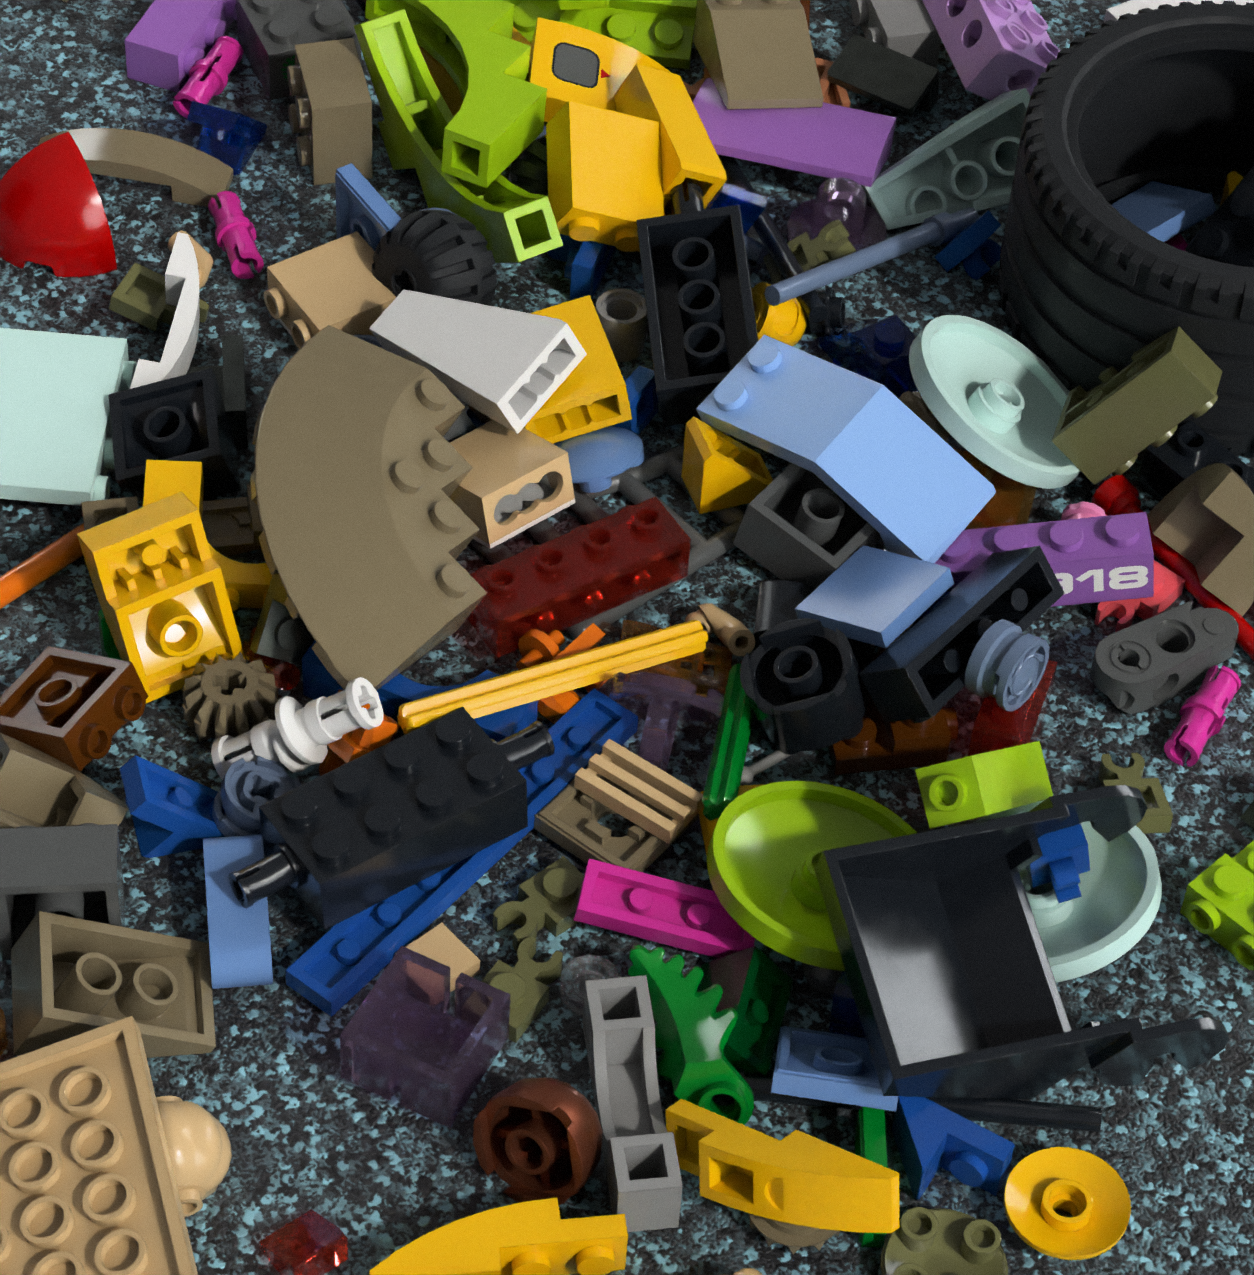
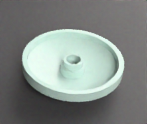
M943 315L934 318L925 326L910 346L909 365L914 383L922 399L946 431L981 462L1017 482L1044 489L1060 488L1071 483L1081 471L1051 441L1069 390L1054 375L1050 368L1022 343L1000 329L980 320L961 315Z
M1043 801L987 815L975 822L1027 813ZM1090 821L1081 823L1088 843L1090 871L1079 874L1080 883L1078 885L1082 897L1058 903L1051 882L1032 887L1026 867L1019 871L1056 983L1092 973L1117 960L1138 943L1152 925L1160 907L1162 883L1154 848L1146 835L1136 825L1128 832L1108 842L1092 828Z

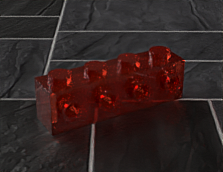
M656 496L636 505L626 506L615 514L588 525L578 526L567 534L541 545L530 546L517 555L493 565L483 566L474 573H471L470 575L482 586L487 594L467 619L496 658H499L519 649V638L530 629H538L547 635L553 630L561 631L687 577L691 539Z

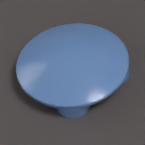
M609 426L554 443V445L568 452L572 483H579L580 489L586 493H597L608 489L612 485V477L625 472L629 468L639 466L645 461L641 438L636 433L620 427Z

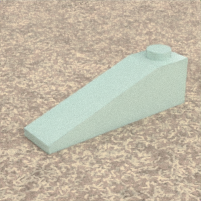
M1027 89L1003 92L967 114L879 174L871 187L863 185L862 189L884 230L923 223L926 218L941 212L952 214L967 207H972L979 211L1009 204L1021 129L1031 98Z

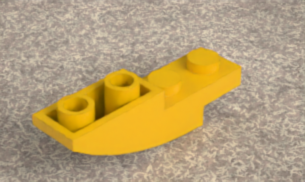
M680 1099L665 1109L666 1129L668 1132L674 1133L679 1168L699 1177L700 1196L756 1216L819 1229L858 1233H893L899 1228V1172L797 1129L782 1140H778L684 1099Z
M558 1197L525 1201L493 1208L453 1221L422 1235L398 1249L372 1268L370 1275H606L611 1271L625 1270L628 1243L625 1214L560 1219Z

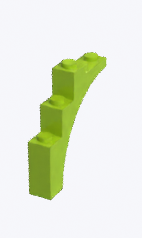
M366 0L365 18L369 20L396 10L405 9L417 44L444 66L458 86L463 103L460 110L444 128L441 172L487 188L543 132L547 88L528 82L531 46L512 39L515 4L504 0Z
M405 9L396 10L353 25L384 120L378 122L392 168L393 170L416 168L428 208L448 209L475 225L476 230L480 231L488 242L486 248L488 251L492 250L495 263L521 262L563 246L548 196L529 193L508 181L501 174L487 188L441 172L444 128L454 116L432 78L417 44Z

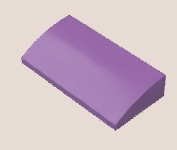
M706 78L693 101L716 153L720 155L871 187L891 154L896 117L823 102L822 107L727 109L711 78Z

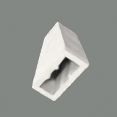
M405 289L401 291L369 328L385 350L428 368L447 386L451 393L516 434L525 427L587 355L569 325L560 319Z

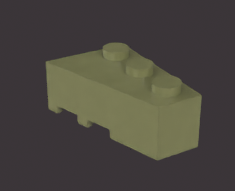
M1179 326L1134 352L1131 357L1133 362L1120 372L1113 366L1102 371L1098 376L1103 382L1102 384L1088 392L1080 385L1069 391L1051 441L1094 485L1110 474L1113 476L1122 475L1134 464L1138 453L1150 444L1154 448L1161 446L1175 433L1180 422L1190 415L1193 418L1202 416L1217 401L1218 395L1216 393L1223 371Z

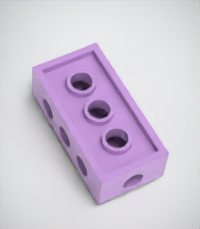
M922 0L964 88L985 99L992 100L1003 92L1024 88L1027 89L1031 96L1034 87L1037 86L1042 72H1046L1047 65L1051 60L1057 59V55L1060 52V49L1052 43L1046 32L1048 24L1036 12L1031 0Z

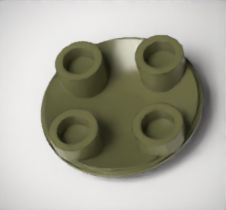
M924 1207L908 1209L902 1215L899 1228L893 1233L888 1234L881 1252L880 1265L882 1275H1008V1264L1001 1246V1234L998 1228L990 1221L975 1219L965 1213L951 1209H927Z

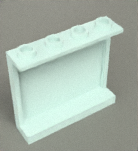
M0 328V499L81 506V502L110 498V477L107 476L108 469H115L109 394L130 389L137 366L136 361H129L127 339Z

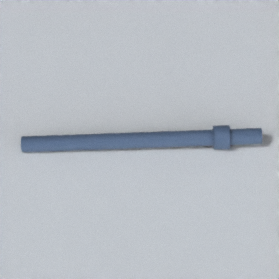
M967 207L952 214L941 212L928 217L923 221L922 226L766 287L764 292L765 299L770 305L776 306L928 244L939 246L952 241L958 232H961L979 218L978 213L974 208Z

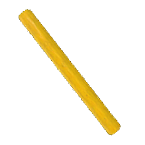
M690 620L401 704L397 721L404 735L461 707H464L470 716L476 719L703 652L706 649L708 634L703 629L700 621Z

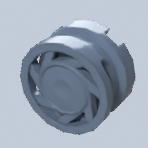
M1001 619L995 622L982 635L969 658L965 671V686L967 690L979 697L986 698L991 696L996 698L998 707L1005 711L1013 712L1031 697L1045 672L1050 648L1047 640L1030 633L1023 635L1021 627L1009 620Z
M257 756L255 761L245 762L241 758L231 764L212 804V817L217 828L225 837L262 834L259 806L301 786L298 777L292 779L285 772L286 766L282 763L268 760L261 756ZM222 806L225 810V815L221 811Z

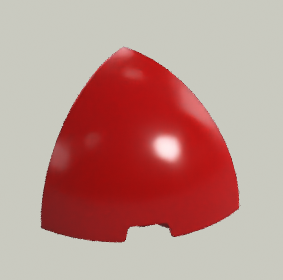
M69 132L55 136L24 155L0 180V257L19 268H24L28 261L50 266L57 277H85L117 270V263L109 224L89 168Z

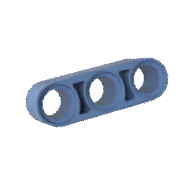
M262 834L203 838L212 989L273 985L267 897L253 903L251 907L246 909L241 905V900L238 901L229 882V873L235 870L238 871L264 858Z

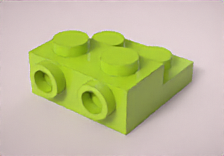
M1254 840L1233 858L1225 853L1187 885L1180 913L1189 920L1196 930L1203 934H1208L1232 953L1243 967L1253 971Z

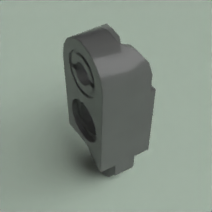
M1193 602L1184 603L1112 633L1101 640L1095 650L1089 677L1097 689L1108 696L1118 709L1128 714L1141 713L1152 706L1156 708L1202 683L1210 667L1232 657L1239 633L1238 623L1235 618L1228 612L1218 608H1203L1201 606L1191 610Z

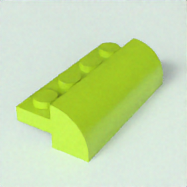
M506 0L515 4L513 27L531 44L537 18L540 17L571 24L615 39L647 55L662 66L690 68L698 0H610L608 8L560 10L558 0Z

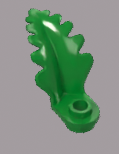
M641 945L632 946L629 951L632 965L628 968V974L630 976L646 975L653 1017L657 1022L655 1025V1048H662L664 1050L656 1060L658 1079L672 1082L674 1095L679 1100L684 1099L745 1125L753 1113L754 1095L749 1084L724 1056V1047L736 1024L738 1013L733 1007L715 1012L723 994L722 987L719 984H714L701 992H697V988L704 976L703 970L699 966H694L686 974H683L685 960L681 955L675 954L664 961L665 951L662 947L648 950ZM716 1094H727L733 1097L734 1102L727 1106H721L716 1104L712 1097Z

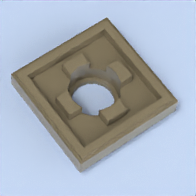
M604 776L600 777L602 780L606 781L607 783L611 784L612 786L616 787L617 789L621 790L622 792L628 795V791L624 788L620 787L619 785L615 784L614 782L610 781ZM574 778L535 815L534 829L586 864L590 858L644 872L698 819V813L670 844L636 824L628 828L627 836L612 837V829L600 825L597 821L605 815L618 813L574 787ZM648 803L647 807L651 808L652 810L656 811L657 813L661 814L671 821L673 820L672 817H670L669 815L665 814L664 812L660 811L659 809L655 808L654 806Z

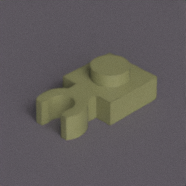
M840 220L832 221L824 226L819 232L818 237L813 240L805 232L787 243L804 272L856 252V249L847 238L850 236L849 232ZM770 254L765 255L763 259L773 284L785 280Z
M136 262L112 294L109 306L110 310L154 331L157 330L161 322L169 324L171 327L177 306L166 304L165 276ZM199 299V321L204 323L207 319L209 305L202 299Z
M1137 752L1131 753L1128 768H1122L1112 762L1110 754H1102L1098 772V779L1102 784L1101 787L1127 785L1139 789L1144 797L1147 810L1143 819L1136 826L1144 834L1170 833L1173 819L1172 810L1159 779L1142 778L1145 766L1143 757Z
M564 856L518 886V901H509L497 907L493 913V929L499 932L510 924L522 926V928L517 929L513 933L512 948L516 952L519 944L529 936L537 938V931L543 927H546L555 937L559 936L578 923V921L573 919L584 875Z
M532 936L525 938L519 944L517 963L514 967L498 959L465 1001L466 1016L515 1043L548 1003L550 987L547 985L557 980L562 971L563 953L558 950L546 962H535L532 960L536 954L537 939Z

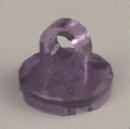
M832 178L824 181L818 187L815 199L805 201L792 211L786 229L787 243L805 232L813 240L818 237L819 232L824 226L832 221L840 220L849 232L850 236L847 238L856 251L884 241L887 238L885 222L873 208L866 205L864 189L854 180L847 178Z
M637 671L636 674L629 673L628 679L625 678L626 674L622 672H617L613 676L609 698L627 707L647 712L639 756L665 772L669 764L678 719L714 722L719 721L721 718L724 698L722 694L714 689H708L707 697L705 698L695 694L696 685L691 684V681Z

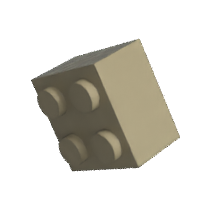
M354 38L294 45L295 65L287 66V79L290 95L296 96L295 104L288 105V115L292 134L300 133L301 135L297 137V152L300 166H309L314 186L335 183L336 169L350 163L366 179H372V101Z

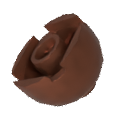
M551 1077L526 1078L507 1087L489 1100L486 1107L478 1114L474 1121L473 1145L480 1166L487 1176L495 1170L501 1180L512 1185L503 1191L511 1199L517 1202L558 1197V1204L561 1205L584 1187L601 1158L602 1128L598 1115L587 1098L570 1084Z

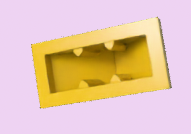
M694 416L686 423L681 477L699 514L748 504L773 481L759 453Z

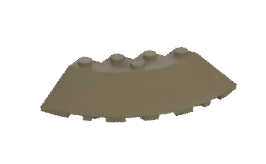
M328 325L306 341L289 359L268 391L267 400L255 424L252 444L255 445V470L250 476L252 502L258 505L259 517L263 528L259 540L266 564L271 575L279 574L288 594L284 604L293 619L301 617L306 628L315 639L316 643L312 650L326 670L344 690L349 681L362 677L367 679L377 691L455 633L487 594L467 570L456 561L480 530L461 508L449 498L473 468L443 437L465 409V406L428 368Z

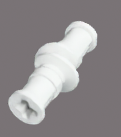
M359 677L349 681L345 690L329 697L322 696L312 700L304 708L293 697H282L275 705L276 720H267L253 726L250 731L236 737L225 735L214 740L211 748L214 767L223 780L231 764L241 758L245 762L255 761L257 756L272 761H279L293 773L302 772L311 765L322 763L328 754L327 744L341 739L344 734L360 727L370 730L381 725L384 711L378 692L367 679ZM366 704H370V708H369V709H366V708H364V707H362V706H364V705H366ZM226 755L234 757L227 761L224 759Z

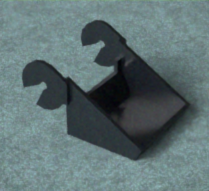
M1115 785L1061 794L1047 798L1027 813L823 851L814 870L883 1096L1030 1100L1088 1063L1091 1069L1096 1070L1097 1076L1103 1084L1117 1087L1139 1085L1154 1066V1058L1160 1055L1170 1053L1172 1059L1187 1070H1190L1210 1060L1225 1048L1229 1041L1227 1030L1221 1020L1212 1018L1188 1019L1149 1028H1143L1140 1017L1100 1025L1099 1022L1090 1021L1080 1029L1072 1031L1019 871L1043 855L1038 838L1046 833L1090 821L1092 828L1110 842L1131 830L1143 819L1147 810L1144 797L1139 789L1127 785Z

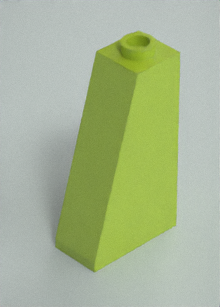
M1040 741L915 769L929 829L991 815L1046 800L1053 796Z

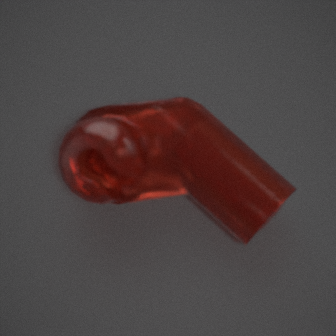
M254 627L250 632L248 642L243 641L242 648L245 659L249 663L262 659L266 673L274 674L275 684L278 686V689L285 691L293 689L300 679V672L294 664L256 654L250 650L256 627Z

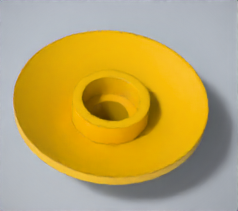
M1051 1147L1031 1153L1013 1168L1004 1190L1005 1213L1015 1233L1033 1249L1058 1259L1083 1260L1105 1253L1122 1238L1130 1219V1196L1120 1175L1098 1156L1076 1148ZM1064 1210L1072 1214L1073 1217H1064L1055 1211Z

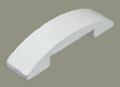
M177 233L165 272L166 304L177 306L161 361L159 363L139 359L130 389L186 375L190 367L199 331V271L195 251L188 234Z

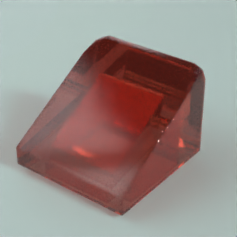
M312 1209L258 1242V1247L280 1275H323L348 1259L347 1236L340 1228Z

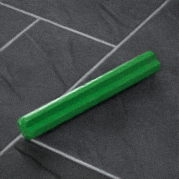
M739 663L732 666L729 671L702 798L704 805L703 815L710 821L719 818L729 803L738 796L754 716L753 709L741 684V664Z

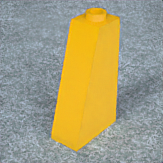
M635 64L614 95L616 112L660 122L664 216L673 215L670 192L679 184L683 186L685 201H689L687 183L699 185L703 190L705 210L723 186L727 177L687 89L678 74Z

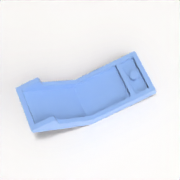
M766 335L761 337L696 408L701 420L713 428L813 472L880 533L888 552L935 563L996 494L992 483L883 384Z

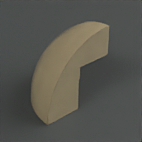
M1215 463L1196 471L1183 480L1147 516L1152 533L1194 564L1200 585L1243 617L1254 602V494L1233 469L1226 464Z
M0 733V829L17 828L20 826H78L84 823L98 825L118 824L119 826L128 808L114 794L56 758Z

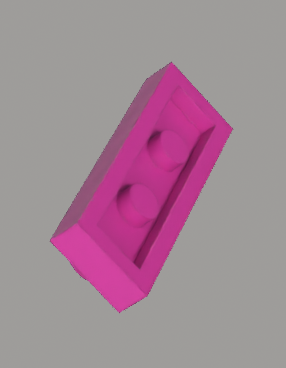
M590 858L588 860L574 921L715 958H721L754 946L755 938L739 926L728 914L714 891Z

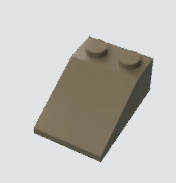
M800 0L697 1L693 42L727 109L814 108L823 106L824 98L806 14Z
M39 911L11 948L14 1055L29 1053L129 1016L134 1018L140 1028L147 1058L211 1053L216 1047L209 943Z

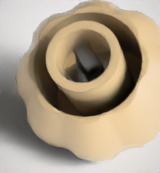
M177 1096L156 1097L184 1217H188L201 1210L203 1207L202 1200L215 1192L227 1174L232 1157L231 1143L225 1128L219 1120L202 1106L190 1101H183Z

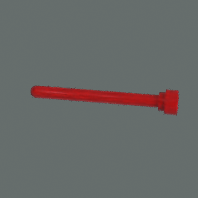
M1115 475L1107 479L1095 491L1091 503L1104 510L1106 516L1143 512L1140 509L1141 501L1138 499V490L1123 475ZM1148 518L1155 557L1166 568L1185 579L1184 587L1203 608H1218L1228 612L1235 618L1239 627L1236 643L1254 661V628L1238 612L1234 611L1200 585L1195 566L1152 533Z

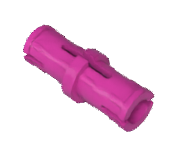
M229 36L218 37L205 58L199 59L193 64L189 71V80L174 97L173 105L180 115L188 119L199 118L211 98L223 92L228 84V75L235 65L240 62L244 54V50L237 40Z
M231 191L219 192L217 196L222 207L219 209L218 203L213 197L208 203V210L217 227L215 230L216 242L226 252L234 276L240 279L253 278L255 275L250 262L252 261L258 273L262 271L264 266L263 258L255 244V227L245 217L237 194Z
M1218 665L1210 667L1195 695L1185 700L1180 709L1181 720L1164 745V752L1172 762L1183 766L1188 754L1191 753L1186 763L1188 767L1195 765L1208 739L1221 730L1226 721V716H1223L1224 711L1241 686L1238 674L1232 669L1222 666L1217 678L1214 679L1219 671Z

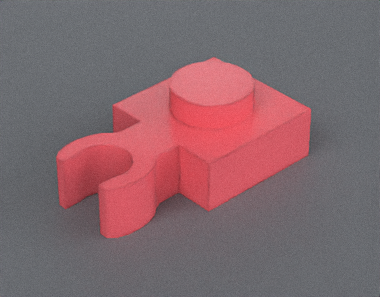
M1154 560L1153 597L1100 602L1097 607L1094 624L1098 626L1106 617H1116L1119 619L1115 630L1117 632L1131 626L1136 616L1146 620L1163 613L1182 595L1185 579Z

